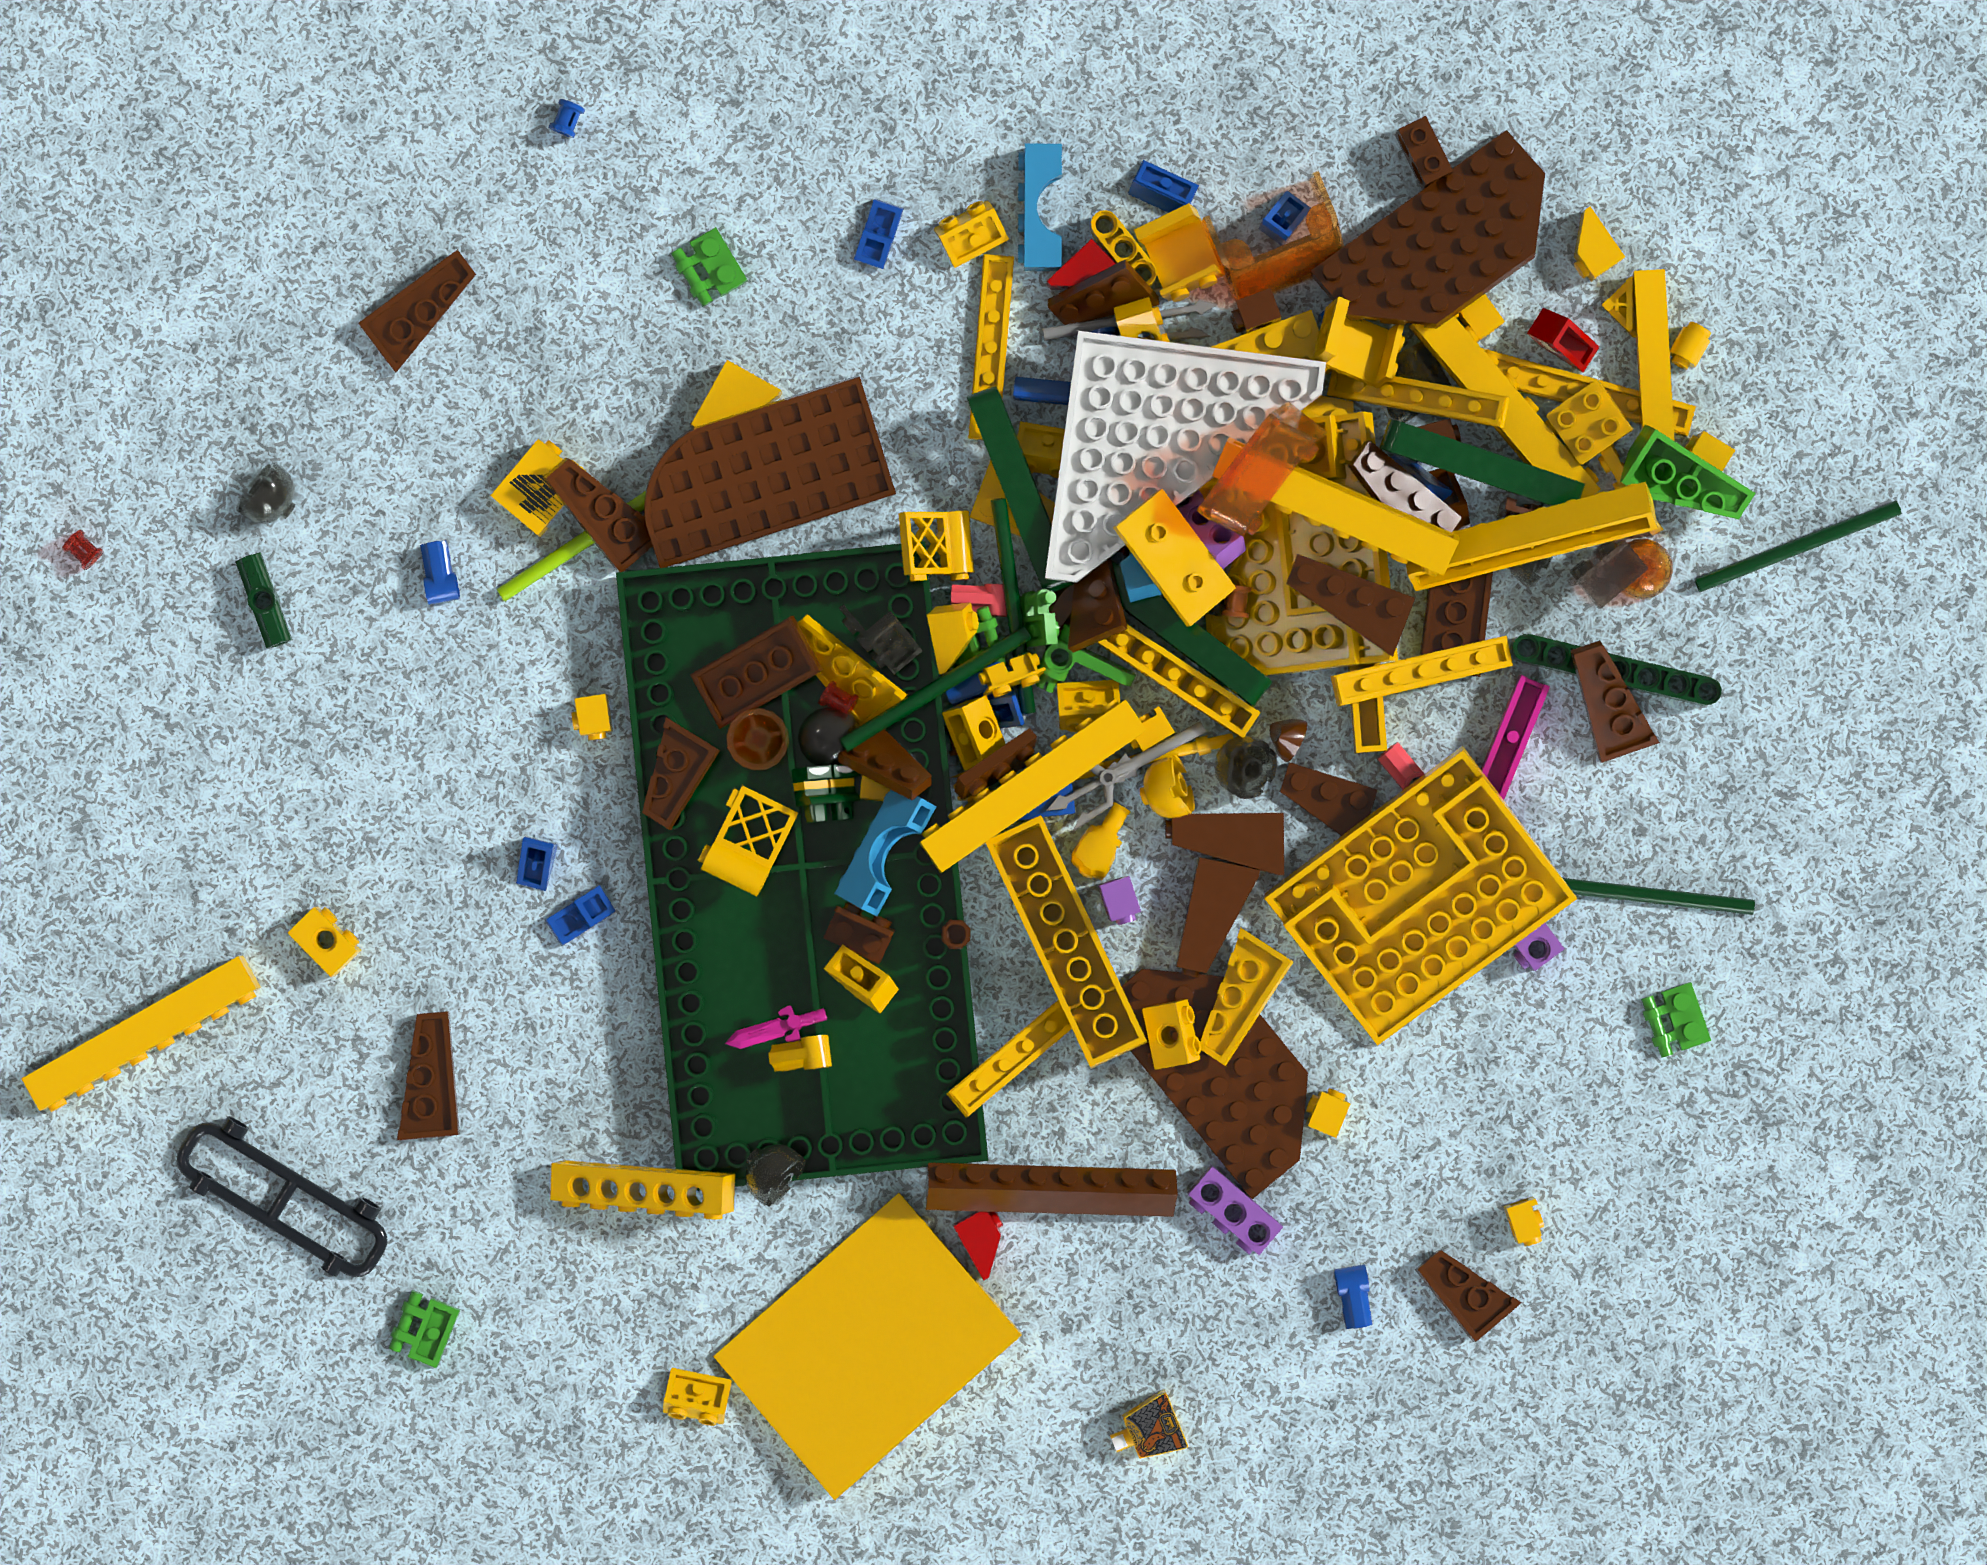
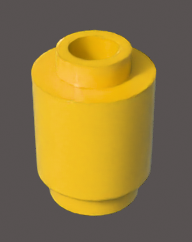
M1690 321L1687 327L1682 328L1670 349V355L1673 357L1671 362L1684 370H1687L1689 366L1695 368L1710 343L1709 337L1711 332L1703 326Z

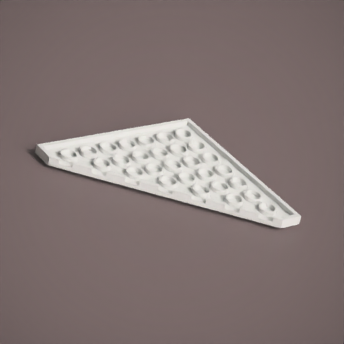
M1078 331L1045 578L1077 583L1125 546V543L1113 527L1156 491L1163 489L1174 505H1179L1214 478L1212 474L1229 437L1254 447L1320 397L1323 391L1326 362Z

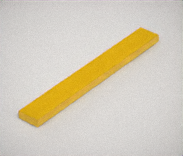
M1491 351L1499 361L1497 367L1504 375L1509 373L1519 384L1517 391L1563 403L1596 380ZM1599 380L1627 421L1641 424L1639 391ZM1672 400L1674 433L1687 437L1696 406Z

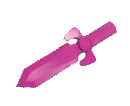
M787 1006L778 1012L780 1017L789 1016L787 1020L777 1018L737 1030L725 1044L742 1049L783 1037L790 1030L793 1032L787 1035L785 1040L787 1042L800 1041L799 1030L802 1027L826 1021V1012L822 1008L798 1016L794 1015L791 1006Z

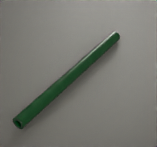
M1006 498L991 500L1009 634L1023 627L1024 623ZM1025 643L1013 650V658L1028 653L1027 644ZM1022 684L1017 685L1021 714L1036 712L1032 685L1025 688L1022 687Z
M1895 500L1694 578L1695 584L1699 592L1706 591L1902 514L1901 508Z
M1024 626L841 737L839 740L846 752L852 750L1031 640L1029 632Z
M1563 878L1575 895L1753 915L1755 910V900Z

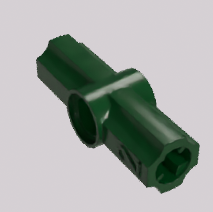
M262 553L251 554L235 561L248 596V605L253 610L266 649L278 647L292 641V636L280 606V598L277 592H275ZM267 592L271 597V603L267 608L260 609L257 605V598L260 594Z

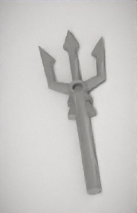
M1154 288L1153 291L1159 296L1161 295L1159 290L1163 288ZM1198 300L1195 305L1161 310L1160 313L1162 318L1194 312L1203 315L1218 304ZM1115 316L1044 328L1043 336L1044 341L1075 336L1078 335V331L1090 332L1105 327L1118 328ZM1159 325L1161 334L1166 333L1163 326ZM1190 327L1189 331L1167 333L1169 340L1211 337L1193 327Z
M1198 722L1132 758H1129L1125 753L1117 763L1114 761L1107 769L1096 765L1091 771L1098 779L1066 796L1059 795L1046 811L1066 809L1068 803L1103 785L1105 802L1088 813L1081 812L1073 829L1075 831L1113 806L1114 783L1125 782V778L1138 777L1136 769L1206 732L1201 722Z

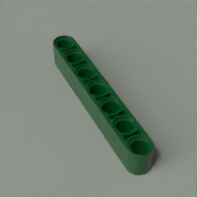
M994 385L967 396L969 406L1042 589L1056 592L1074 585V582L1045 578L1052 524L997 386Z
M1390 418L1379 447L1385 451L1550 506L1562 504L1568 500L1580 499L1585 483Z
M1112 560L1123 610L1246 703L1254 707L1273 682L1198 624L1194 623L1192 626L1187 627L1172 606L1159 595L1129 602L1121 566Z
M1523 634L1511 642L1510 654L1514 660L1520 663L1577 676L1570 650L1581 646L1532 634ZM1521 640L1529 641L1533 647L1529 657L1521 656L1517 650L1518 643ZM1551 647H1556L1562 652L1563 657L1559 664L1551 663L1547 657ZM1608 653L1613 662H1617L1622 666L1621 677L1628 689L1699 706L1714 704L1722 695L1720 683L1711 677ZM1642 669L1649 670L1653 676L1649 686L1642 685L1638 680V674ZM1672 676L1679 677L1683 683L1679 693H1674L1669 689L1668 681ZM1702 683H1706L1712 688L1713 693L1709 700H1704L1699 696L1698 689Z

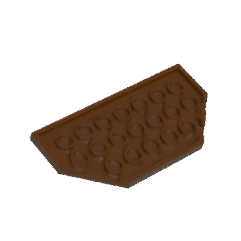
M1506 130L1455 166L1452 174L1430 184L1313 268L1311 276L1332 301L1338 296L1350 301L1346 314L1349 320H1380V323L1404 326L1406 323L1424 325V328L1437 329L1535 258L1545 172Z
M1142 968L1121 985L1147 1040V1043L1130 1051L1251 1199H1254L1300 1161L1308 1072L1260 1014L1226 1066L1201 1050L1199 1054L1200 1060L1155 1070L1142 1009L1157 1004L1188 999L1189 1006L1192 1007L1195 1016L1193 1023L1195 1036L1201 1041L1210 1012L1213 1010L1218 996L1217 992L1225 976L1199 974L1198 978L1180 974L1181 972ZM1171 1027V1037L1177 1041L1178 1033L1174 1027Z

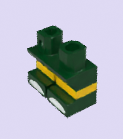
M844 765L814 766L791 770L796 807L804 806L807 823L827 821L825 804H831L832 821L853 819L852 802L860 801V797L855 792L854 776H859L858 772Z

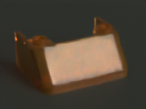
M1319 171L1312 173L1309 180L1319 203L1313 206L1306 215V225L1310 235L1253 257L1250 248L1242 240L1232 239L1220 243L1210 216L1203 217L1202 224L1224 273L1222 277L1234 302L1271 288L1273 294L1313 279L1311 270L1344 247L1337 215Z
M1288 401L1271 412L1261 423L1203 500L1197 512L1206 519L1242 537L1248 533L1253 536L1264 522L1260 518L1264 508L1296 466L1303 460L1308 463L1319 450V447L1315 444L1324 438L1328 432Z

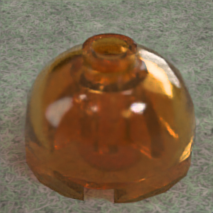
M1642 538L1633 539L1622 545L1613 556L1610 570L1614 585L1623 595L1635 600H1645L1661 594L1670 584L1673 564L1668 551L1656 541Z
M762 708L748 709L739 714L730 724L727 733V746L733 759L741 766L751 770H765L778 764L785 755L789 744L788 730L783 720L774 712Z

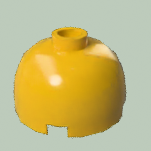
M1177 755L1154 762L1146 770L1143 778L1144 787L1140 788L1143 804L1150 805L1156 814L1164 818H1175L1192 814V811L1195 809L1191 785L1187 787L1186 781L1181 774L1187 773Z

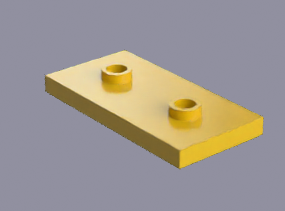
M1163 489L1156 491L1113 527L1187 627L1192 626L1236 589L1235 585Z

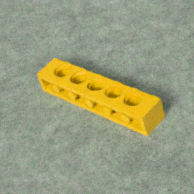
M1128 624L1127 630L1097 642V644L1241 739L1246 736L1261 713Z
M570 1160L551 1163L550 1200L562 1201L563 1207H580V1203L590 1204V1209L605 1210L611 1205L618 1206V1211L636 1212L637 1208H647V1214L659 1215L665 1214V1210L675 1211V1216L693 1217L694 1213H704L705 1219H722L723 1214L734 1212L735 1174ZM584 1179L588 1182L589 1185L588 1192H586L583 1188ZM612 1181L617 1186L616 1195L611 1190ZM640 1183L645 1187L646 1193L644 1197L639 1192ZM668 1186H671L674 1191L673 1200L668 1196ZM697 1188L702 1191V1202L696 1197Z

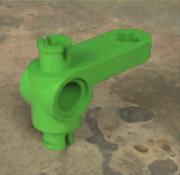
M1064 623L1063 629L1057 637L1058 644L1047 645L1037 669L1045 667L1046 671L1039 677L1040 681L1035 684L1043 689L1045 683L1048 682L1045 691L1053 693L1057 682L1065 681L1075 662L1126 686L1132 685L1136 674L1130 669L1086 648L1073 653L1068 649L1070 625ZM1058 648L1065 649L1069 654L1068 659L1061 663L1054 661L1051 657L1052 652Z

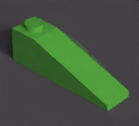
M1646 424L1628 450L1620 482L1626 486L1646 482L1653 500L1738 520L1756 494Z

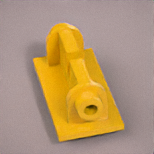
M1030 652L1010 659L1009 664L1012 669L1010 672L1007 671L1004 662L983 669V672L978 674L981 684H987L988 686L983 696L993 694L994 698L1010 693L1012 691L1010 687L1022 684L1023 688L1034 685L1040 681L1039 677L1046 671V668L1037 669V666L1040 665L1039 657L1036 653L1031 655Z

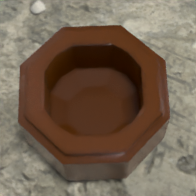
M949 920L942 927V941L950 949H962L970 941L971 928L963 920Z

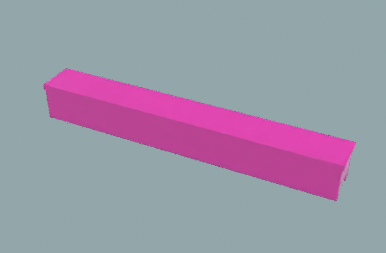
M1519 675L1481 767V771L1503 800L1506 797L1550 688L1548 685L1541 684L1523 675Z

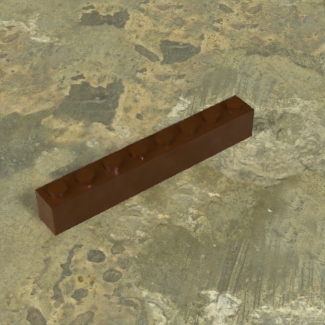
M928 1163L925 1184L926 1210L1174 1217L1178 1196L1175 1169Z

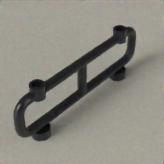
M227 1116L222 1126L211 1122L198 1124L188 1133L179 1148L177 1166L180 1172L192 1181L189 1186L192 1191L201 1196H205L208 1191L324 1261L321 1268L332 1276L337 1277L342 1272L351 1277H363L370 1274L376 1267L388 1244L384 1227L375 1220L381 1211L377 1204L367 1198L359 1197L353 1207L244 1141L243 1138L248 1132L249 1127L233 1117ZM212 1135L286 1180L268 1212L218 1183L207 1173L191 1166L189 1162L190 1154L202 1136ZM296 1188L319 1200L374 1235L375 1244L362 1264H351L340 1254L328 1250L278 1219Z

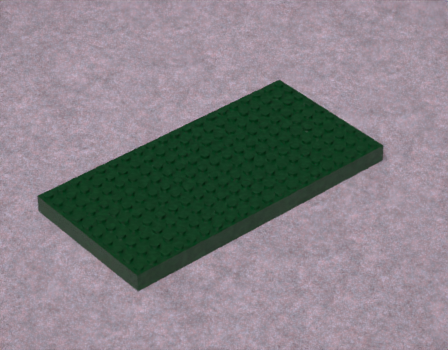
M921 541V545L926 550V542ZM901 544L616 572L676 1169L735 1174V1187L923 1168L928 1167V1163L988 1161L983 1104L966 1118L946 1094L979 1067L967 944L962 949H950L942 941V927L949 920L964 921L958 862L940 873L920 845V842L925 839L922 834H911L899 839L888 852L884 872L892 890L878 916L891 921L890 928L894 929L895 932L880 964L861 956L888 974L899 989L883 1011L878 1013L856 998L824 970L841 946L823 937L834 916L836 906L838 904L844 906L845 902H848L834 893L839 886L841 877L846 873L852 862L856 849L860 847L865 838L870 823L879 812L883 801L860 798V801L852 802L853 819L832 821L831 804H825L827 821L807 823L804 806L796 807L791 772L792 769L842 765L838 763V753L844 748L839 739L858 728V725L818 677L814 675L719 729L690 676L693 672L788 617L794 616L798 622L808 614L907 694L905 698L939 678L927 614L933 610L929 575H927L926 581H910V576L904 575ZM915 551L913 554L914 567L917 568L922 559ZM941 695L885 729L931 774V785L918 795V797L937 806L924 831L936 823L941 828L950 822L947 816L953 812ZM666 717L720 750L671 830L642 813L650 779L654 773L658 757L656 756L659 744H661ZM858 773L859 776H854L855 792L860 797L862 774ZM742 785L798 812V816L757 897L701 870L703 863L698 861L705 845L712 846L731 809L726 804L733 790L740 791ZM745 795L740 804L743 817L760 813L758 802ZM762 803L764 811L772 809L771 807ZM779 811L766 815L771 831L784 828L789 819V816ZM736 812L732 822L740 819L738 812ZM763 817L745 822L750 838L768 833ZM742 823L729 827L724 839L734 844L747 840ZM781 833L773 836L775 843H777ZM770 837L753 842L756 854L768 860L773 851ZM749 844L741 846L742 848L751 851ZM865 910L862 912V915L872 919L874 916ZM787 1006H791L794 1015L798 1016L824 1008L827 1020L802 1027L799 1030L801 1038L828 1035L832 1066L804 1070V1068L775 1072L769 1062L771 1046L789 1043L785 1040V1037L792 1034V1030L787 1031L783 1037L742 1049L725 1043L737 1030L777 1018L787 1020L789 1016L780 1017L778 1014L781 1009Z

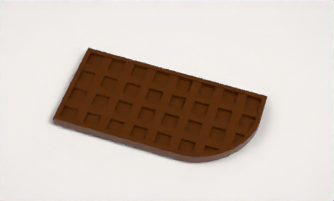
M857 375L694 427L678 437L665 450L654 466L645 493V523L659 567H669L895 495L896 491L860 376Z

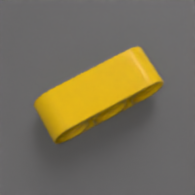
M1107 210L1097 212L1092 217L1090 225L1091 234L1116 264L1126 260L1134 270L1139 267L1147 268L1151 273V278L1146 283L1151 287L1157 275L1154 263L1115 214ZM1101 219H1107L1112 223L1113 229L1109 233H1100L1096 229V223ZM1120 243H1126L1131 247L1132 254L1127 258H1121L1115 253V247Z

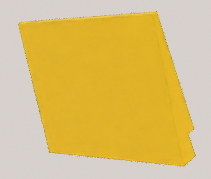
M1362 411L1336 416L1326 415L1287 421L1254 446L1258 450L1371 498L1348 465L1365 441L1370 440L1376 445L1373 413ZM1215 477L1199 489L1203 499L1210 505L1212 503L1216 504L1227 520L1231 523L1236 522L1244 530L1246 551L1226 566L1223 571L1234 585L1252 587L1251 592L1248 593L1246 612L1249 613V618L1221 615L1222 610L1225 609V597L1205 614L1206 630L1208 633L1265 676L1398 661L1397 648L1394 656L1391 657L1375 644L1286 584L1296 556L1299 554L1391 589L1387 551L1380 548L1378 552L1372 551L1361 545L1362 540L1350 536L1349 539L1337 536L1332 532L1333 528L1325 524H1321L1320 527L1309 524L1303 520L1304 515L1293 511L1292 514L1281 512L1274 507L1275 503L1267 499L1259 502L1246 496V490L1235 486L1234 489H1228L1217 483L1218 478ZM1211 676V679L1214 682H1218L1215 678Z
M1461 746L1265 893L1264 899L1282 920L1286 930L1378 1046L1577 900V897L1466 749Z
M897 1193L713 1357L829 1495L836 1500L1021 1337L1022 1332L900 1193Z

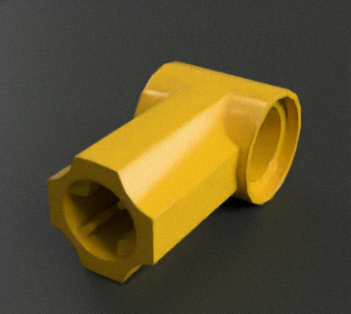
M828 1035L800 1038L801 1041L772 1045L769 1052V1062L775 1072L804 1068V1070L832 1066Z

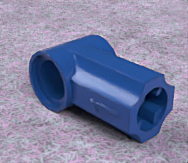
M434 541L420 545L426 576L424 578V588L428 604L459 600L458 581L455 572L452 571L447 541Z
M1365 1264L1334 1269L1338 1296H1341L1346 1329H1357L1373 1325L1367 1293L1370 1292L1369 1280Z

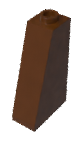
M1284 813L1188 814L1171 818V820H1165V839H1171V845L1271 874L1284 875Z
M1198 857L1175 964L1176 967L1181 968L1180 974L1199 978L1200 972H1208L1254 887L1260 870Z

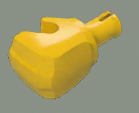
M1113 802V806L1101 825L1095 826L1091 824L1071 854V863L1085 878L1103 880L1113 864L1116 848H1120L1122 844L1118 839L1117 833L1126 817L1130 814V811L1116 802Z

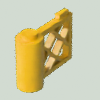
M969 511L898 513L904 575H909L910 581H926L927 575L950 576L951 581L968 580L969 574L975 573ZM910 519L919 528L916 535L911 532ZM934 519L937 520L938 532L936 536L929 528ZM924 535L931 543L927 551L920 543ZM915 551L922 559L917 568L914 567L913 554ZM936 551L940 555L941 567H938L932 559Z
M742 785L740 791L733 790L726 804L731 809L712 846L705 845L698 861L703 863L701 870L757 897L798 816V812ZM745 795L758 802L760 813L743 817L740 804ZM762 803L771 807L772 809L764 811ZM779 811L789 816L784 828L771 831L766 815ZM736 812H738L740 819L732 822ZM763 817L768 833L750 838L745 822ZM742 823L747 840L734 844L724 839L729 827ZM781 833L777 843H775L773 836ZM770 837L773 851L767 860L756 854L752 843ZM749 844L751 851H748L742 848L741 846Z

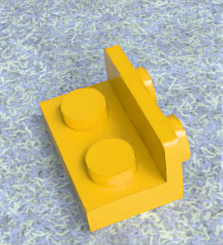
M988 200L970 204L966 208L967 211L958 216L951 215L945 217L939 222V226L934 228L954 268L1009 240L994 207Z
M1020 421L1017 438L1031 473L1048 474L1054 478H1059L1065 429Z
M1102 680L1057 683L1059 729L1078 732L1075 727L1087 718L1091 717L1095 721L1104 715L1100 710L1115 699L1120 704L1119 682Z
M671 1368L663 1402V1412L668 1413L669 1417L678 1420H684L688 1417L698 1419L701 1424L708 1426L723 1424L732 1380Z

